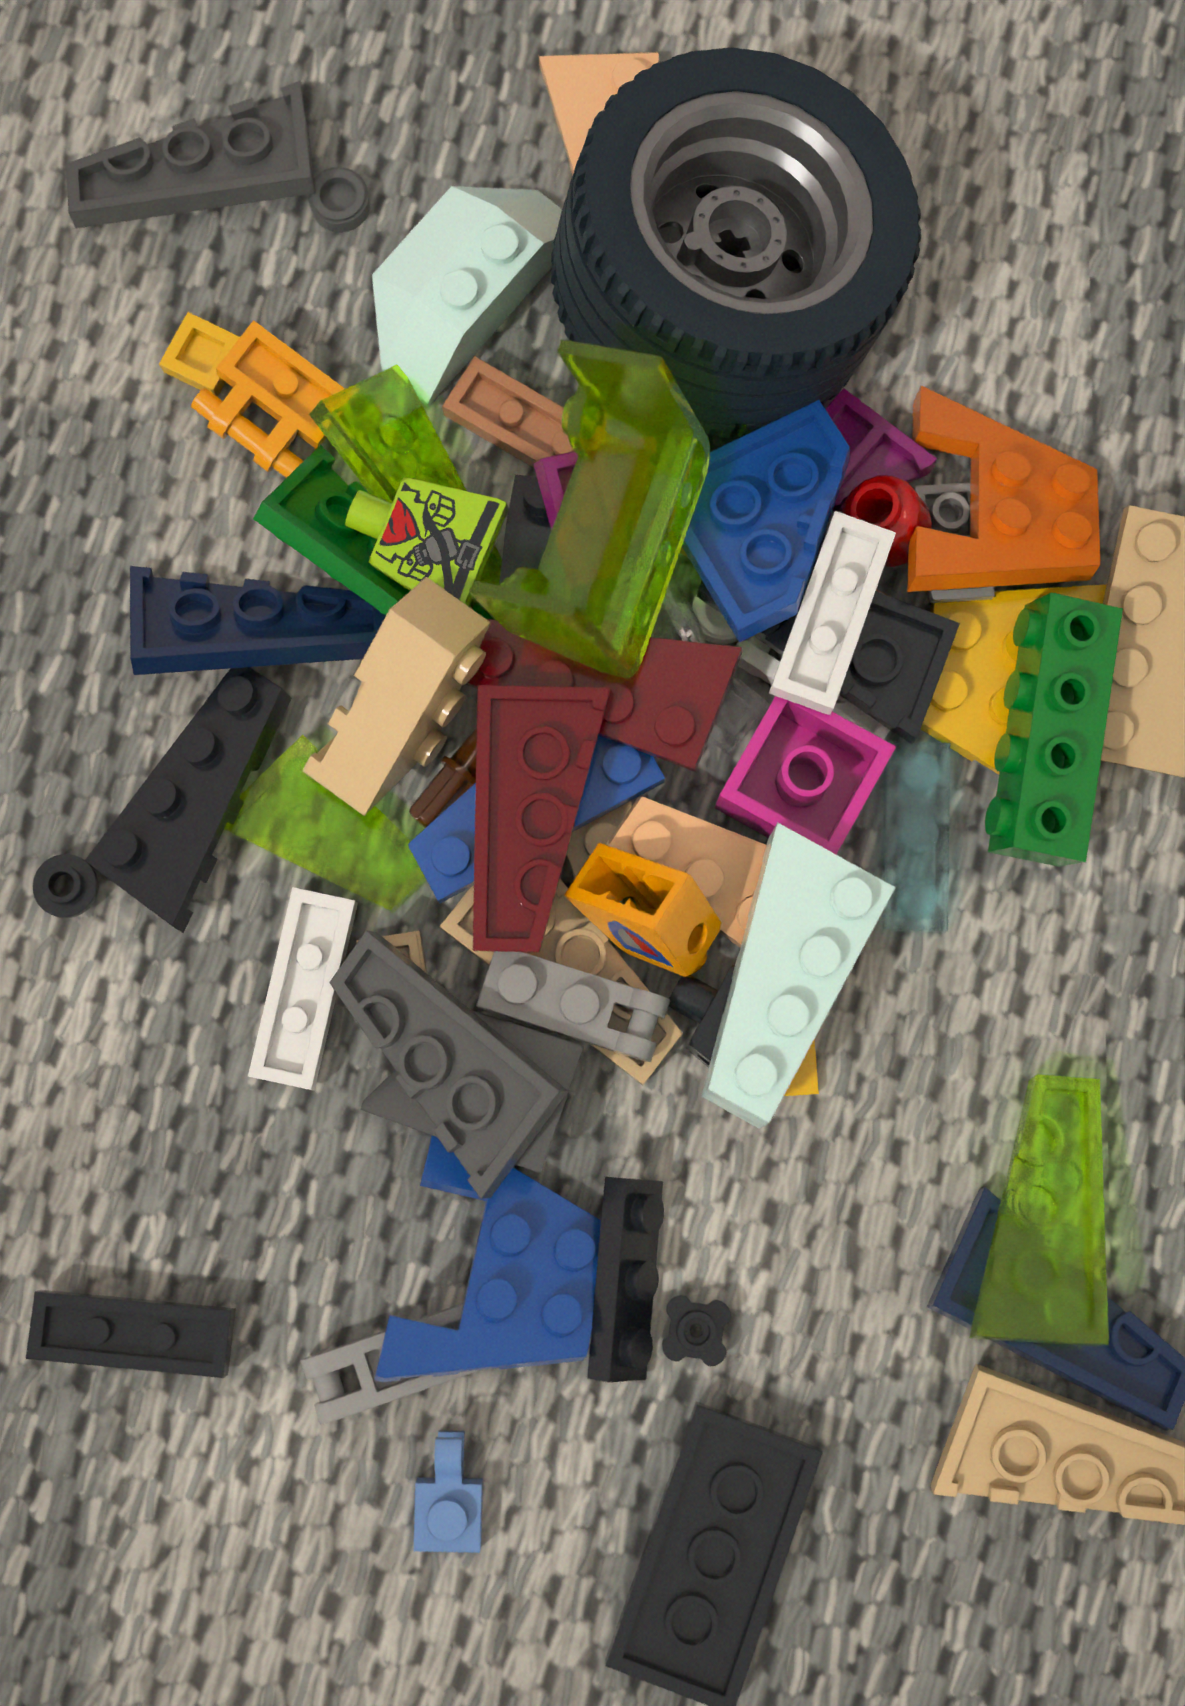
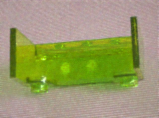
M561 339L557 353L579 384L575 395L569 397L564 406L562 429L568 435L569 443L578 455L539 568L519 567L511 577L505 578L501 585L474 580L470 593L508 632L600 672L630 678L637 672L644 658L707 475L710 459L709 439L661 356Z

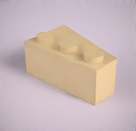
M428 577L424 578L389 610L354 674L362 683L350 711L342 705L335 709L328 725L338 731V733L318 753L315 752L310 755L302 771L365 816L417 763L427 767L444 746L447 736L440 731L442 727L447 726L452 721L466 699V695L459 691L461 686L465 685L474 676L485 659L486 652L479 647L491 622Z

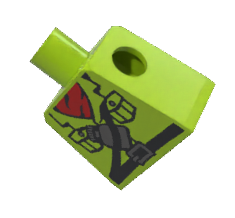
M403 478L393 503L359 490L349 508L345 526L377 539L369 563L386 576L410 591L424 578L428 577L469 607L509 509L507 502L498 498L412 478Z

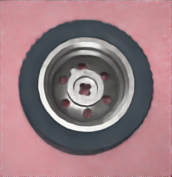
M734 47L690 51L679 54L669 60L655 63L649 69L640 71L635 75L633 81L626 82L620 86L617 94L611 95L607 100L604 110L596 115L592 127L588 130L563 205L551 253V262L553 264L551 283L554 285L552 294L554 301L559 305L557 312L559 321L564 325V333L568 340L574 344L576 354L585 363L587 369L602 382V385L608 391L612 392L625 404L635 408L639 413L656 420V422L676 427L684 432L705 436L718 435L725 438L736 435L743 437L817 400H820L824 406L828 400L834 399L863 362L909 288L908 284L915 272L914 264L920 253L918 243L922 239L921 228L918 224L921 219V209L918 205L917 191L913 185L912 175L906 159L884 123L852 91L818 69L776 53ZM801 268V272H800V273H792V272H790V271H792V270Z

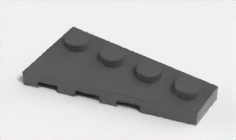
M366 930L329 983L373 1046L383 1051L399 1075L396 1076V1079L410 1098H416L436 1127L433 1129V1132L447 1152H454L470 1175L467 1180L480 1199L491 1198L568 1091L379 933Z

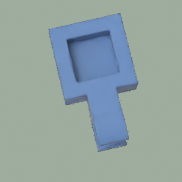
M438 1430V1437L435 1438V1478L417 1477L415 1483L414 1552H481L483 1479L464 1478L465 1431Z

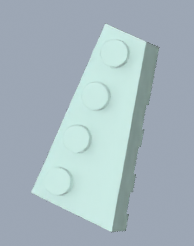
M778 822L769 836L765 848L758 883L751 902L744 937L737 956L725 1010L720 1022L701 1095L703 1098L758 1129L767 1125L772 1119L896 888Z

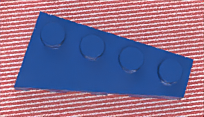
M598 735L573 832L663 784L665 777L654 757ZM476 783L407 844L439 904L474 886Z

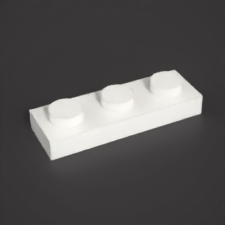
M837 511L834 512L769 694L827 715L832 713L896 532Z
M292 887L248 1077L315 1091L337 996L329 982L345 961L358 905L355 900Z

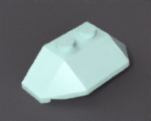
M451 186L372 274L382 371L429 407L552 268L551 253L562 209L538 190Z

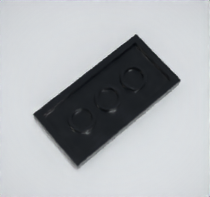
M697 1401L695 1402L606 1655V1667L708 1706L737 1705L823 1453L820 1448Z

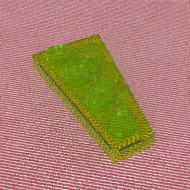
M398 364L321 400L309 414L369 494L393 503L403 478H412L467 491L409 378ZM495 545L469 607L472 610L498 595L502 557Z

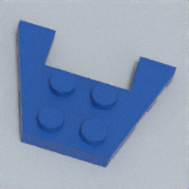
M431 1136L420 1186L485 1201L458 1330H453L390 1315L374 1380L390 1382L400 1381L401 1378L428 1375L436 1377L483 1369L499 1368L501 1370L583 1361L587 1357L592 1332L601 1220L515 1168H512L491 1198L480 1199L467 1180L470 1175L454 1152L448 1153L438 1137Z

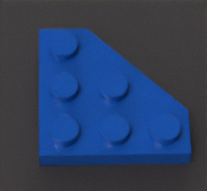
M820 400L649 482L651 496L739 643L798 614L850 461V446Z

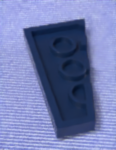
M130 566V659L134 675L363 659L386 615L380 613L379 610L351 590L304 585L297 593L278 591L270 586V581L245 579L243 587L209 583L208 574L182 571L180 580L153 577L152 568Z
M986 1187L979 1189L927 1307L1162 1430H1174L1185 1402V1357L1131 1311L1125 1312L1100 1290L1102 1286L1082 1269L1076 1270L1048 1246L1050 1242L1029 1224L1024 1225L1002 1206L1003 1202Z

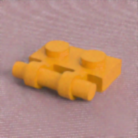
M253 320L216 368L217 376L232 386V390L224 400H221L204 387L194 398L191 408L209 420L207 427L224 439L229 435L255 455L253 461L267 472L275 469L287 478L303 462L301 458L288 449L298 435L317 449L352 406L354 395ZM252 402L279 421L269 435L243 416V413Z

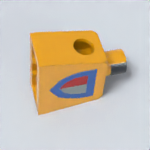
M602 843L597 844L564 894L619 949L628 955L683 977L694 974L703 967L707 960V951L721 928L720 919L690 874ZM631 896L635 900L636 905L631 901L630 898L627 900L625 905L621 904L620 901L625 897Z

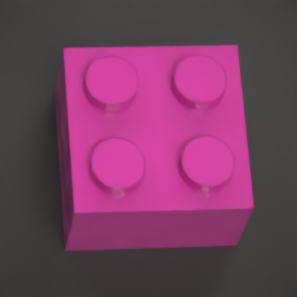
M775 696L722 789L715 809L769 838L778 822L837 855L896 746L834 712L827 715Z

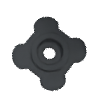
M685 1295L673 1297L666 1306V1312L671 1320L669 1335L662 1341V1350L665 1356L675 1362L682 1360L684 1357L702 1359L707 1366L720 1364L725 1359L727 1353L726 1347L722 1343L724 1326L731 1319V1312L728 1306L720 1300H712L708 1304L691 1302ZM694 1324H699L703 1329L702 1334L698 1337L690 1334V1328Z

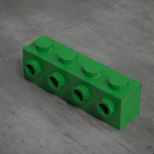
M1051 592L1026 604L1025 608L1019 613L1013 631V642L1015 646L1019 647L1016 668L1009 676L1004 691V705L1009 709L1006 733L1000 738L994 757L995 769L1000 772L996 797L989 803L985 816V831L990 835L988 853L1058 867L1086 862L1123 612L1122 608Z

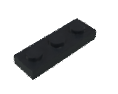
M605 1177L587 1379L611 1383L646 1380L647 1367L653 1351V1340L650 1334L653 1296L657 1291L659 1281L656 1260L659 1229L664 1219V1205L662 1202L663 1181Z
M38 1290L34 1292L26 1359L224 1378L228 1375L236 1308Z

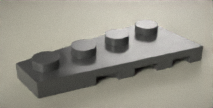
M301 81L281 87L282 97L256 106L253 98L230 105L231 115L198 126L195 118L176 124L172 126L173 131L161 140L147 144L142 138H137L66 163L68 213L75 228L316 193L306 102Z

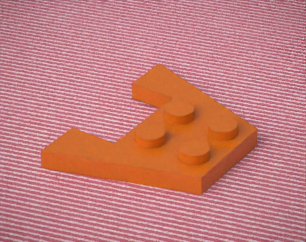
M921 385L913 403L912 440L923 448L971 458L970 537L917 526L909 543L907 592L1091 580L1100 566L1097 469Z

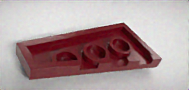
M486 619L491 623L479 647L486 652V656L477 672L465 685L478 689V685L611 687L599 736L625 744L646 754L696 772L743 653L742 647Z
M478 685L473 951L540 952L611 687Z

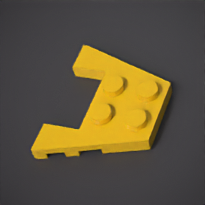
M1107 584L994 591L995 596L989 600L931 603L929 612L958 622L960 625L921 730L971 762L976 760L999 775L1000 772L995 769L994 757L997 744L1002 735L1006 733L1009 709L1004 705V691L1009 676L1016 668L1019 647L1015 646L1013 642V631L1019 613L1025 608L1026 604L1051 592L1103 604Z

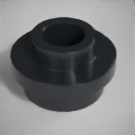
M60 854L47 859L38 868L33 879V894L36 902L45 912L59 918H73L86 912L94 903L99 889L98 877L93 867L84 859L71 854ZM70 874L74 880L72 891L66 896H57L54 890L56 880L62 875Z

